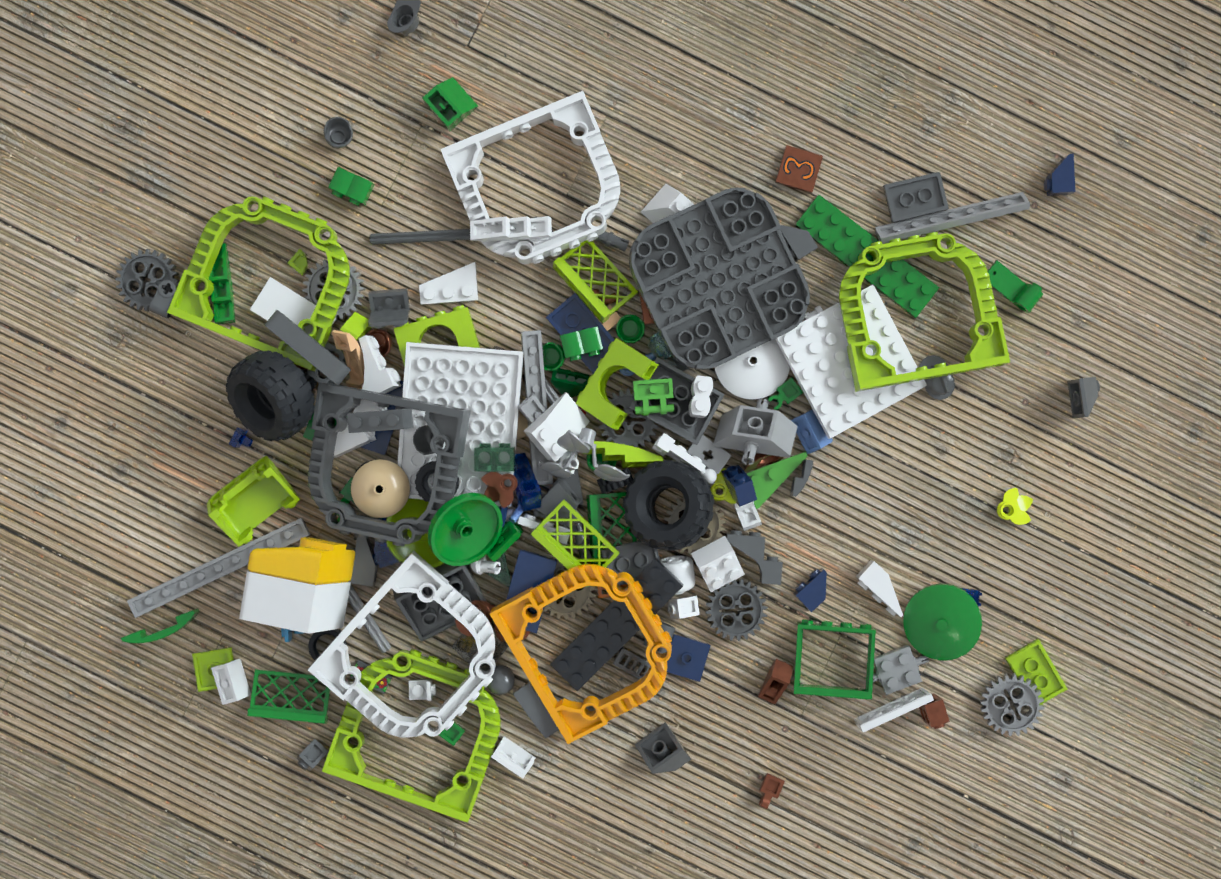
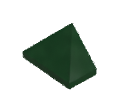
M559 368L553 371L551 383L561 395L566 392L573 398L585 389L591 375Z

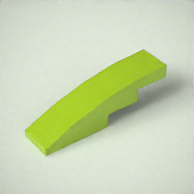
M594 441V444L597 445L596 454H602V461H621L622 468L647 467L648 464L663 461V457L644 449L625 444ZM590 449V452H589V453H583V454H592V449Z

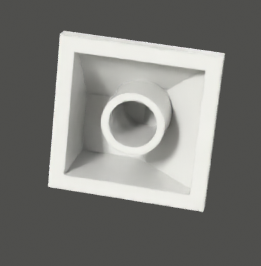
M665 184L644 207L641 213L652 223H655L694 204L681 192Z

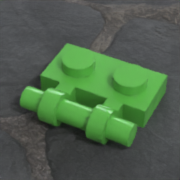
M672 378L633 381L634 401H642V406L635 407V414L649 416L650 413H660L663 415L667 414V412H674V404L666 405V399L674 398ZM659 399L660 405L649 406L648 400Z

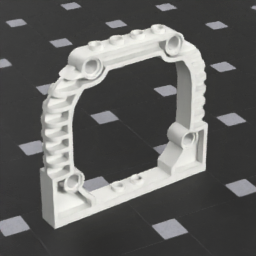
M583 91L440 149L469 220L474 221L490 219L478 189L483 185L484 181L479 169L480 162L484 156L482 147L501 139H510L514 134L527 132L531 127L550 119L553 120L555 126L570 132L571 141L575 145L584 146L601 186L598 203L590 206L583 212L581 221L552 232V237L480 241L492 252L504 257H517L518 261L525 265L530 263L537 264L542 262L547 256L561 254L564 249H574L580 246L581 242L586 240L588 242L598 238V235L605 232L607 228L606 220L612 215L619 201L620 180ZM577 131L584 132L582 136L575 135ZM471 175H478L475 180H468ZM600 220L602 223L596 227L592 225V222ZM528 249L530 253L527 256H521V251Z
M413 551L316 659L308 671L343 701L344 699L348 701L377 728L387 734L404 738L417 737L426 733L434 737L439 735L444 729L447 731L453 725L454 717L456 715L461 716L467 709L465 705L470 700L473 702L480 693L478 691L482 686L486 688L493 680L491 676L496 666L493 659L495 635L486 616L452 587L446 578ZM391 588L396 593H417L418 598L422 602L428 603L435 600L469 630L475 638L478 649L470 662V675L441 707L427 708L416 718L402 716L391 710L360 682L361 671L357 667L351 666L348 646L343 643L356 627L360 629L367 622L365 617L369 613L373 615L380 607L378 602ZM423 588H431L433 594L425 595L423 593ZM487 663L491 669L484 671L480 665ZM346 674H352L355 677V681H348ZM436 721L439 726L432 728L429 722Z

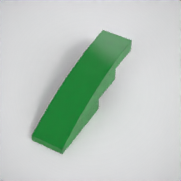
M223 243L209 276V280L214 285V291L211 294V302L214 305V322L218 325L236 323L227 244Z

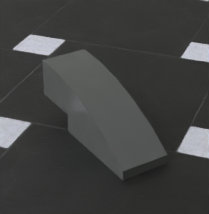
M530 681L513 692L519 704L545 738L559 730Z

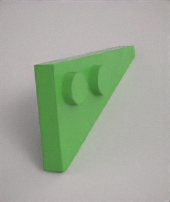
M806 451L746 473L753 481L757 500L754 501L756 509L760 508L808 456Z

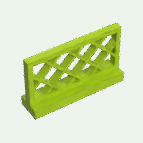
M586 240L581 242L580 246L571 249L561 258L558 257L553 261V269L602 323L606 322L613 313L638 294L634 286L593 241L588 242ZM587 243L592 248V255L581 254V247ZM569 257H578V266H570L565 260ZM580 258H592L591 267H581ZM594 259H602L605 262V268H593ZM579 270L591 271L590 280H582L579 277ZM593 271L604 272V281L592 280ZM606 273H615L617 282H606ZM592 284L603 285V294H595L592 291ZM606 285L617 286L616 295H606ZM619 287H627L631 293L628 296H619ZM605 298L616 299V305L611 310L604 304Z
M565 499L531 533L567 569L582 565L581 562H585V564L587 562H598L599 566H601V562H605L602 566L606 568L620 554ZM563 505L570 511V518H559L558 511ZM548 521H556V532H548L543 526ZM559 521H570V532H559ZM572 521H581L584 524V532H573ZM559 535H570V545H562L559 542ZM573 535H584V545H573ZM586 535H595L598 538V545H587ZM573 548H584V559H576L573 556ZM587 548H598V558L587 559ZM600 548H609L614 554L610 558H601Z

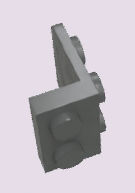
M407 288L369 291L368 297L371 313L368 324L370 327L383 328L387 325L400 327L408 323L410 305Z

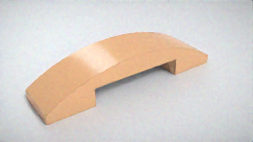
M333 330L332 335L336 349L343 350L346 364L351 369L349 372L350 379L346 381V386L362 389L365 369L362 350L350 333Z

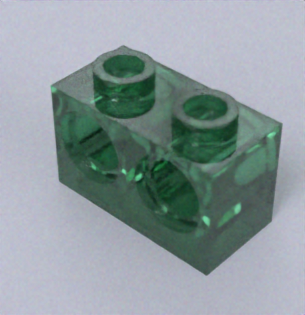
M479 443V447L474 448V472L515 471V447H510V443H499V447H491V443ZM482 452H487L490 455L489 462L481 460L480 455ZM501 452L509 454L510 460L508 462L500 460Z

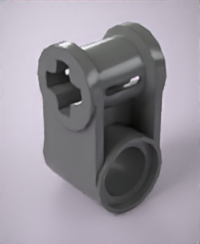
M169 280L162 281L149 305V311L168 319L171 314L167 313L178 283ZM167 286H170V288L173 289V291L169 292V290L166 289Z

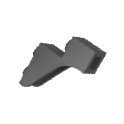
M730 530V533L725 534L730 544L756 561L760 570L761 583L781 585L783 562L774 556H767V559H764L766 537L761 536V532H749V535H743L742 531Z

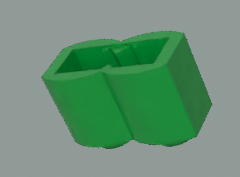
M337 167L328 188L332 190V195L341 199L345 196L349 198L348 202L359 207L360 204L366 205L375 185L365 178Z
M598 326L560 336L565 358H570V362L582 359L581 355L589 354V357L600 355V351L603 350Z

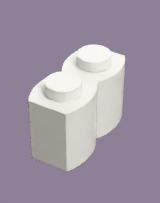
M697 376L691 386L693 398L689 403L690 417L705 418L708 415L711 406L709 396L713 389L711 377Z

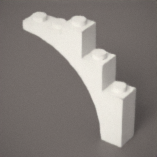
M367 335L358 338L363 352L365 368L362 389L385 394L400 387L398 372L394 368L385 367L386 361L379 352L378 341L373 336ZM361 399L360 405L354 409L353 413L387 410V407L377 406L378 402ZM347 425L344 431L337 434L334 458L376 440L375 431L349 433Z

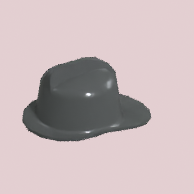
M397 0L387 22L389 30L393 33H401L406 37L414 32L419 25L417 14L421 1Z
M927 356L922 360L919 367L927 366V369L935 368L934 365L946 363V361L939 356ZM953 375L925 379L927 384L925 389L929 396L934 399H946L954 391L955 381Z

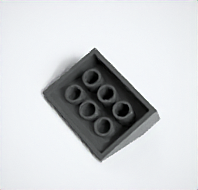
M657 357L654 362L659 365L650 380L672 378L674 398L666 399V405L674 404V412H667V414L663 415L660 413H650L649 416L644 417L698 445L725 394L713 388L709 396L711 406L708 415L705 418L690 417L689 403L693 398L691 386L695 378ZM659 399L648 400L649 406L660 405ZM633 400L629 408L635 411V407L642 406V401Z
M444 563L434 568L468 601H486L468 565L451 566ZM423 588V593L425 595L433 594L431 588ZM393 590L397 605L421 642L456 625L455 617L435 600L426 603L418 598L417 593H396Z

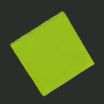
M232 647L192 654L198 692L217 689L211 668L233 661Z

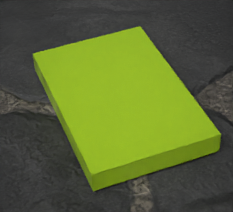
M1039 639L1032 641L1005 657L1006 662L1012 672L1016 674L1017 679L1020 675H1023L1024 681L1029 678L1031 680L1030 685L1034 683L1037 685L1035 690L1041 691L1038 697L1044 699L1039 704L1042 705L1067 690L1065 683Z

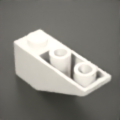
M870 560L856 575V578L859 580L857 583L865 591L869 589L873 592L872 597L878 603L883 602L886 604V610L892 616L898 615L902 617L903 613L889 574L875 561Z

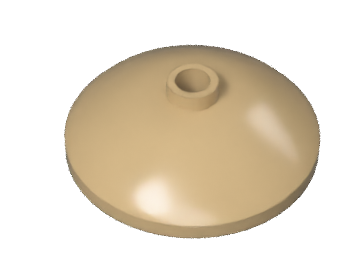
M373 460L361 466L355 473L351 483V494L354 503L363 513L375 518H386L398 513L405 506L410 494V483L406 473L399 465L388 460ZM378 485H381L383 487V491L381 493H378L376 491V487Z

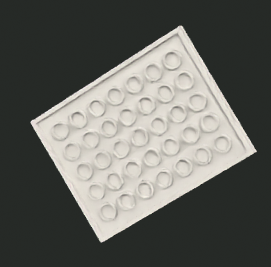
M406 342L402 397L471 410L464 455L460 458L457 475L459 477V488L454 497L459 496L464 488L473 493L484 495L488 485L481 478L485 474L495 471L501 475L507 473L514 475L519 417L517 406L520 404L524 352ZM412 409L414 428L400 429L397 465L404 470L409 479V498L423 499L415 489L416 474L425 464L436 461L437 454L423 455L416 450L413 444V435L417 428L428 424L424 420L425 411ZM434 473L431 474L428 478V486L431 490L433 486ZM505 480L504 482L507 487L512 484L510 480ZM499 500L494 502L497 506H501Z

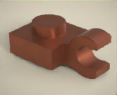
M766 773L759 789L760 792L764 793L759 801L761 807L768 809L772 797L778 799L785 780Z

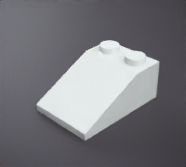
M565 392L529 425L524 432L547 460L556 462L568 451L557 444L558 438L563 436L569 429L579 437L581 429L585 428L590 421Z

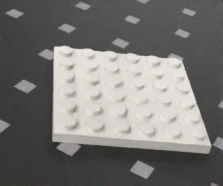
M874 285L861 291V300L869 338L880 344V356L887 363L895 367L896 375L915 372V368L918 367ZM840 303L801 322L790 332L775 338L828 439L927 386L925 380L856 392L847 352L848 342ZM866 347V353L872 356L873 350L870 347Z

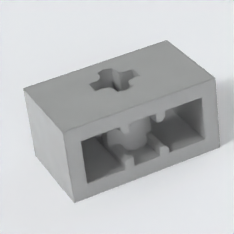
M702 435L698 445L692 443L686 451L691 456L700 458L702 463L706 465L705 469H713L716 474H719L732 456L721 447H715L714 442ZM710 450L712 458L704 460L705 455L702 453Z

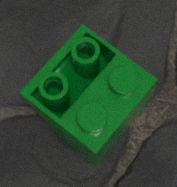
M453 77L436 85L422 97L424 103L449 131L454 129L479 107Z

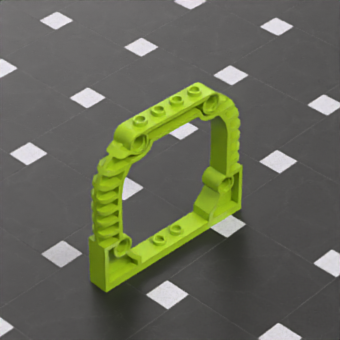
M251 196L246 198L243 204H233L219 210L209 219L204 227L187 270L184 269L167 313L259 350L278 352L283 357L292 360L294 364L316 371L315 366L284 341H280L278 348L260 342V337L249 333L248 336L241 334V329L233 326L228 329L211 322L214 313L210 307L208 297L213 293L214 285L209 280V276L224 239L232 228L243 221L258 225L269 220L309 236L312 245L326 253L329 269L326 282L311 318L301 320L298 326L305 331L306 326L312 325L313 331L308 335L325 348L332 331L331 326L350 278L349 261L344 249L337 242V233L327 225V221L316 218V220L310 219L309 214L302 211L295 213L291 211V207L282 203L280 206L273 204L274 201L264 196L262 199ZM257 203L258 209L255 212H251L252 205ZM330 232L329 239L322 240L323 233ZM202 282H204V283H205V288H204V290L199 291V289H198L199 284L202 283Z
M932 232L926 234V237L919 238V235L908 237V240L903 241L900 238H896L886 244H882L881 241L871 243V246L866 247L859 254L858 261L843 276L839 288V303L848 342L847 352L856 392L1003 366L1010 363L1002 320L997 315L992 284L986 265L977 253L963 244L956 243L952 235ZM940 241L946 243L947 249L941 247ZM866 254H870L873 257V262L866 259ZM926 255H929L937 262L953 261L963 271L967 280L976 322L969 330V336L973 343L968 353L964 356L965 363L946 366V363L934 365L935 368L927 369V366L915 368V372L896 375L895 367L887 363L880 356V344L869 338L861 300V285L864 277L876 273L886 262ZM978 327L984 330V336L979 334ZM866 347H870L873 350L872 356L866 353Z
M411 649L410 651L400 650L394 657L383 658L371 663L361 672L360 682L372 692L377 682L388 674L406 677L414 672L458 688L470 675L469 668L462 670L457 668L458 665L455 663L447 662L445 664L439 662L440 659L435 656L429 655V657L421 655L422 652ZM399 656L407 658L408 662L406 665H401L398 662ZM484 686L478 691L480 693L473 702L469 701L478 706L481 717L480 731L467 768L457 770L452 780L453 784L438 791L436 798L414 791V788L404 785L402 787L397 785L394 780H382L364 773L366 764L362 759L360 748L365 742V737L359 731L364 715L348 701L322 772L468 823L499 736L501 719L498 706ZM350 737L357 738L358 745H352L349 741ZM461 775L465 776L468 782L460 783L458 777Z

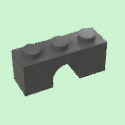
M412 408L347 413L349 433L414 428Z

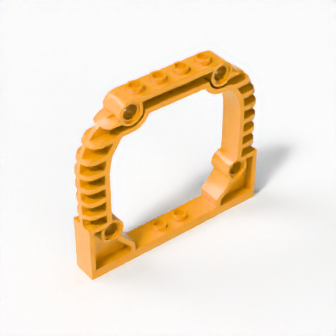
M582 564L572 567L534 588L531 587L493 607L490 612V616L567 744L607 725L609 720L628 712L654 697L665 681L667 661L671 657L672 639L667 631L664 632L662 629L660 617L657 614L654 615L651 610L652 604L650 600L644 598L641 593L643 589L638 581L635 582L633 577L627 572L617 574L612 569L597 564ZM625 581L628 586L625 588L620 587L618 582ZM586 586L604 587L612 599L618 602H625L648 642L646 657L650 668L646 675L637 682L601 700L595 696H588L583 702H575L565 698L557 701L547 685L548 681L545 675L539 672L536 660L530 657L521 642L524 638L528 622L534 623L539 620L543 607L576 589ZM528 608H535L537 613H530ZM662 647L665 648L667 652L659 653L657 649ZM593 706L595 710L590 711L586 707Z

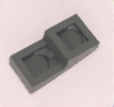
M803 460L801 478L793 477L790 496L796 497L804 488L811 474L813 460Z

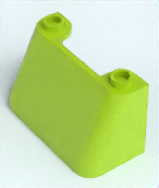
M264 456L216 492L208 500L207 510L208 516L240 547L242 544H247L252 540L253 529L282 506L285 509L294 508L300 498L268 456Z

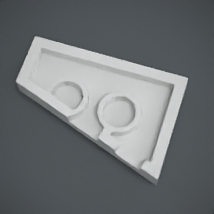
M473 262L419 285L421 305L478 301L476 263Z

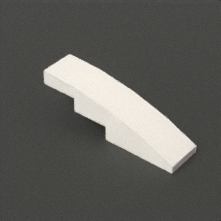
M526 216L510 219L498 217L470 221L471 241H509L552 237L551 218L549 216L537 218Z

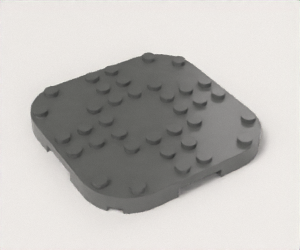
M738 187L721 191L693 206L649 225L636 237L631 246L629 267L632 277L668 352L683 366L697 370L717 367L790 332L806 316L805 313L810 303L807 281L799 264H796L780 231V223L771 205L757 192L754 193L746 190V188Z

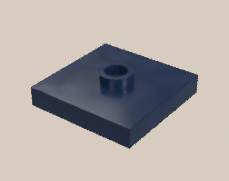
M673 634L671 657L667 661V672L700 682L711 645Z

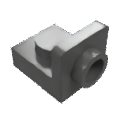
M314 739L297 757V763L303 770L306 771L308 769L311 771L328 751Z

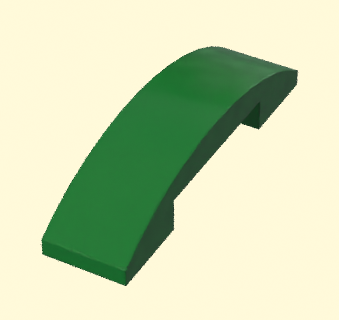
M197 608L176 616L177 625L147 636L145 629L124 636L121 640L127 643H147L165 638L187 626L200 611Z

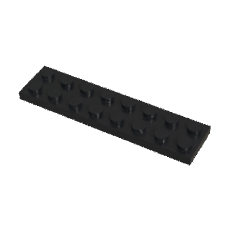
M657 558L634 579L635 582L638 581L643 589L641 593L644 598L650 600L652 604L651 610L654 615L684 586ZM613 600L551 662L550 666L576 691L640 630L625 602Z

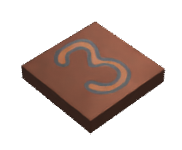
M786 145L775 183L812 193L823 156Z

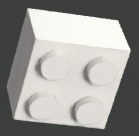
M725 536L691 553L710 592L745 575L733 548Z

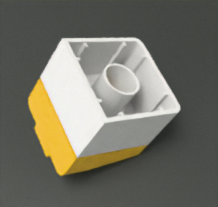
M306 537L300 538L299 547L253 549L249 556L247 567L249 571L246 573L239 619L303 633L343 628L351 584L348 581L352 578L355 551L346 549L347 544Z

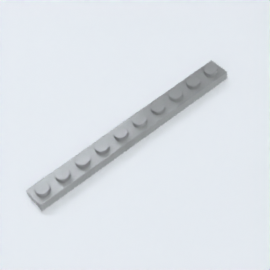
M300 518L129 599L127 603L134 617L137 618L248 565L249 556L253 549L286 547L299 541L301 537H307L311 534L303 518Z

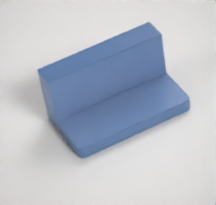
M813 409L791 420L797 425L796 433L807 454L833 442L832 438L828 439Z

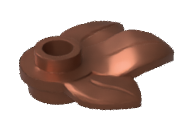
M494 471L485 474L481 478L488 485L484 495L488 496L493 502L499 500L503 508L512 503L514 499L513 491L518 485L514 475L509 473L501 475ZM505 480H510L511 486L507 487L504 484Z

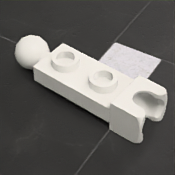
M663 433L652 447L660 455L664 456L666 454L675 461L694 468L707 480L708 484L716 481L717 474L713 469H705L706 465L702 463L700 458L688 454L687 450L681 445H675V440L667 434Z
M514 509L507 510L506 523L515 511ZM526 513L525 516L521 515L516 521L518 524L535 529L541 523L535 520V516ZM548 521L543 526L548 532H556L552 522ZM559 525V532H570V529ZM559 535V542L567 544L570 535Z

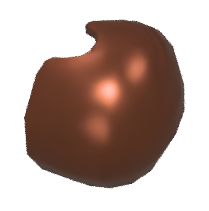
M380 328L367 332V336H373L378 341L379 352L381 356L385 357L391 351L393 345L391 336Z

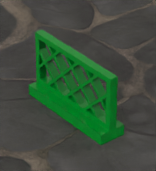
M626 492L586 495L588 522L604 538L608 534L615 540L612 544L613 546L617 543L622 545L623 543L620 542V539L627 532L632 537V542L637 541V538L628 531L630 529L629 525L625 528L618 522L625 514V510L617 501L622 496H626ZM607 497L613 503L605 511L600 506V498ZM614 505L623 511L617 519L608 513ZM606 515L614 521L608 529H605L601 522ZM616 524L624 530L618 538L610 533V530ZM589 535L590 545H598V538L595 535ZM590 548L592 558H598V548Z
M255 669L250 708H248L247 716L327 724L331 690L326 686V689L319 693L314 686L319 679L314 675ZM259 674H266L271 680L264 687L258 682ZM281 676H286L290 683L281 689L275 681ZM300 678H305L309 685L300 691L295 682ZM273 683L280 692L270 698L265 689ZM293 685L299 694L289 700L284 691ZM312 687L318 696L309 702L303 693ZM263 692L268 701L263 705H255L256 696ZM282 694L287 703L282 707H277L273 700ZM301 696L307 704L301 709H296L292 702ZM319 697L324 702L323 711H316L311 705Z

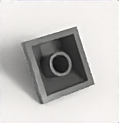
M1096 376L1068 380L1072 417H1089L1100 391V384L1096 380Z
M666 722L635 744L652 774L676 771L691 760L685 748Z

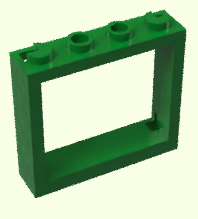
M803 619L802 623L798 622L794 694L872 700L876 629L871 628V624H860V627L852 626V623L840 622V625H833L831 621H821V624H814L813 620ZM803 629L868 634L865 689L800 684Z

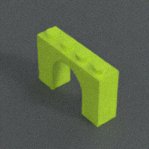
M464 305L453 308L452 312L440 311L434 313L435 317L428 319L427 316L416 318L414 323L409 324L408 322L403 326L393 328L404 367L406 342L421 343L423 335L429 329L436 326H444L451 329L457 338L459 346L480 348L469 308H464Z
M616 338L609 345L608 352L604 358L599 361L595 373L589 377L585 389L579 393L575 404L610 428L618 430L628 414L609 401L606 394V384L609 377L620 369H629L641 378L650 380L659 364Z

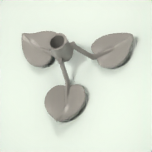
M582 428L579 438L570 429L558 438L557 444L560 447L573 451L565 465L561 466L557 462H545L540 465V469L555 477L569 478L572 473L567 468L576 452L589 453L590 449H592L595 475L613 482L625 480L630 476V474H625L611 465L597 464V445L594 444L596 432L589 428Z

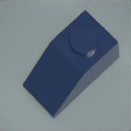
M1074 153L1065 156L1044 180V190L1047 191V196L1071 195L1076 192Z

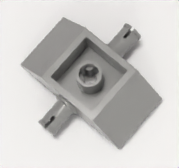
M762 398L758 399L756 407L739 405L722 414L714 446L744 451L741 461L746 465L748 458L750 459L749 465L754 463L756 453L790 458L797 425L781 412L767 409L769 401L764 399L763 404H761Z

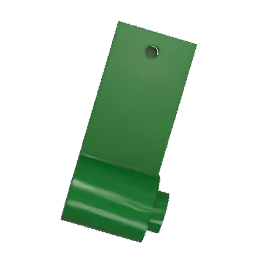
M998 260L988 270L992 287L1025 313H1030L1043 296L1042 288L1039 285L1024 283Z

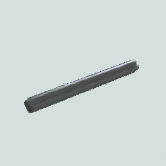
M470 229L370 234L369 238L372 245L470 240Z

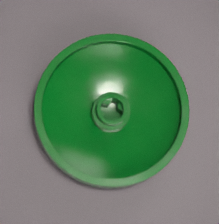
M465 493L452 498L436 512L429 525L428 544L431 551L440 561L451 566H463L478 561L494 547L499 539L503 525L501 511L488 496L480 493Z
M939 583L926 586L912 596L904 612L903 625L907 639L919 653L931 659L947 661L964 656L976 645L982 630V616L976 601L969 593L957 586Z

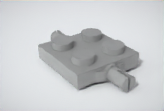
M909 645L874 657L875 674H873V682L879 681L886 695L920 683L922 679L919 674V665L929 662L928 657L921 656L915 658Z

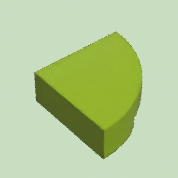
M299 249L288 261V264L304 276L308 266L307 257Z

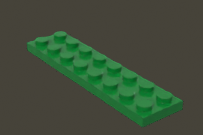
M820 195L815 198L795 224L798 229L808 231L816 243L849 268L858 261L859 254L866 247L871 246V243L879 242L874 236ZM866 254V259L873 262V257L870 254ZM905 260L886 262L876 273L864 277V280L874 285L877 290L914 318L918 317L940 288Z

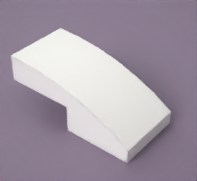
M754 501L740 507L737 503L733 504L744 531L762 525Z

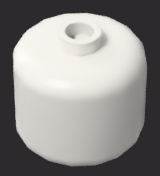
M677 555L660 560L684 584L675 595L683 594L695 586L694 564L690 557Z

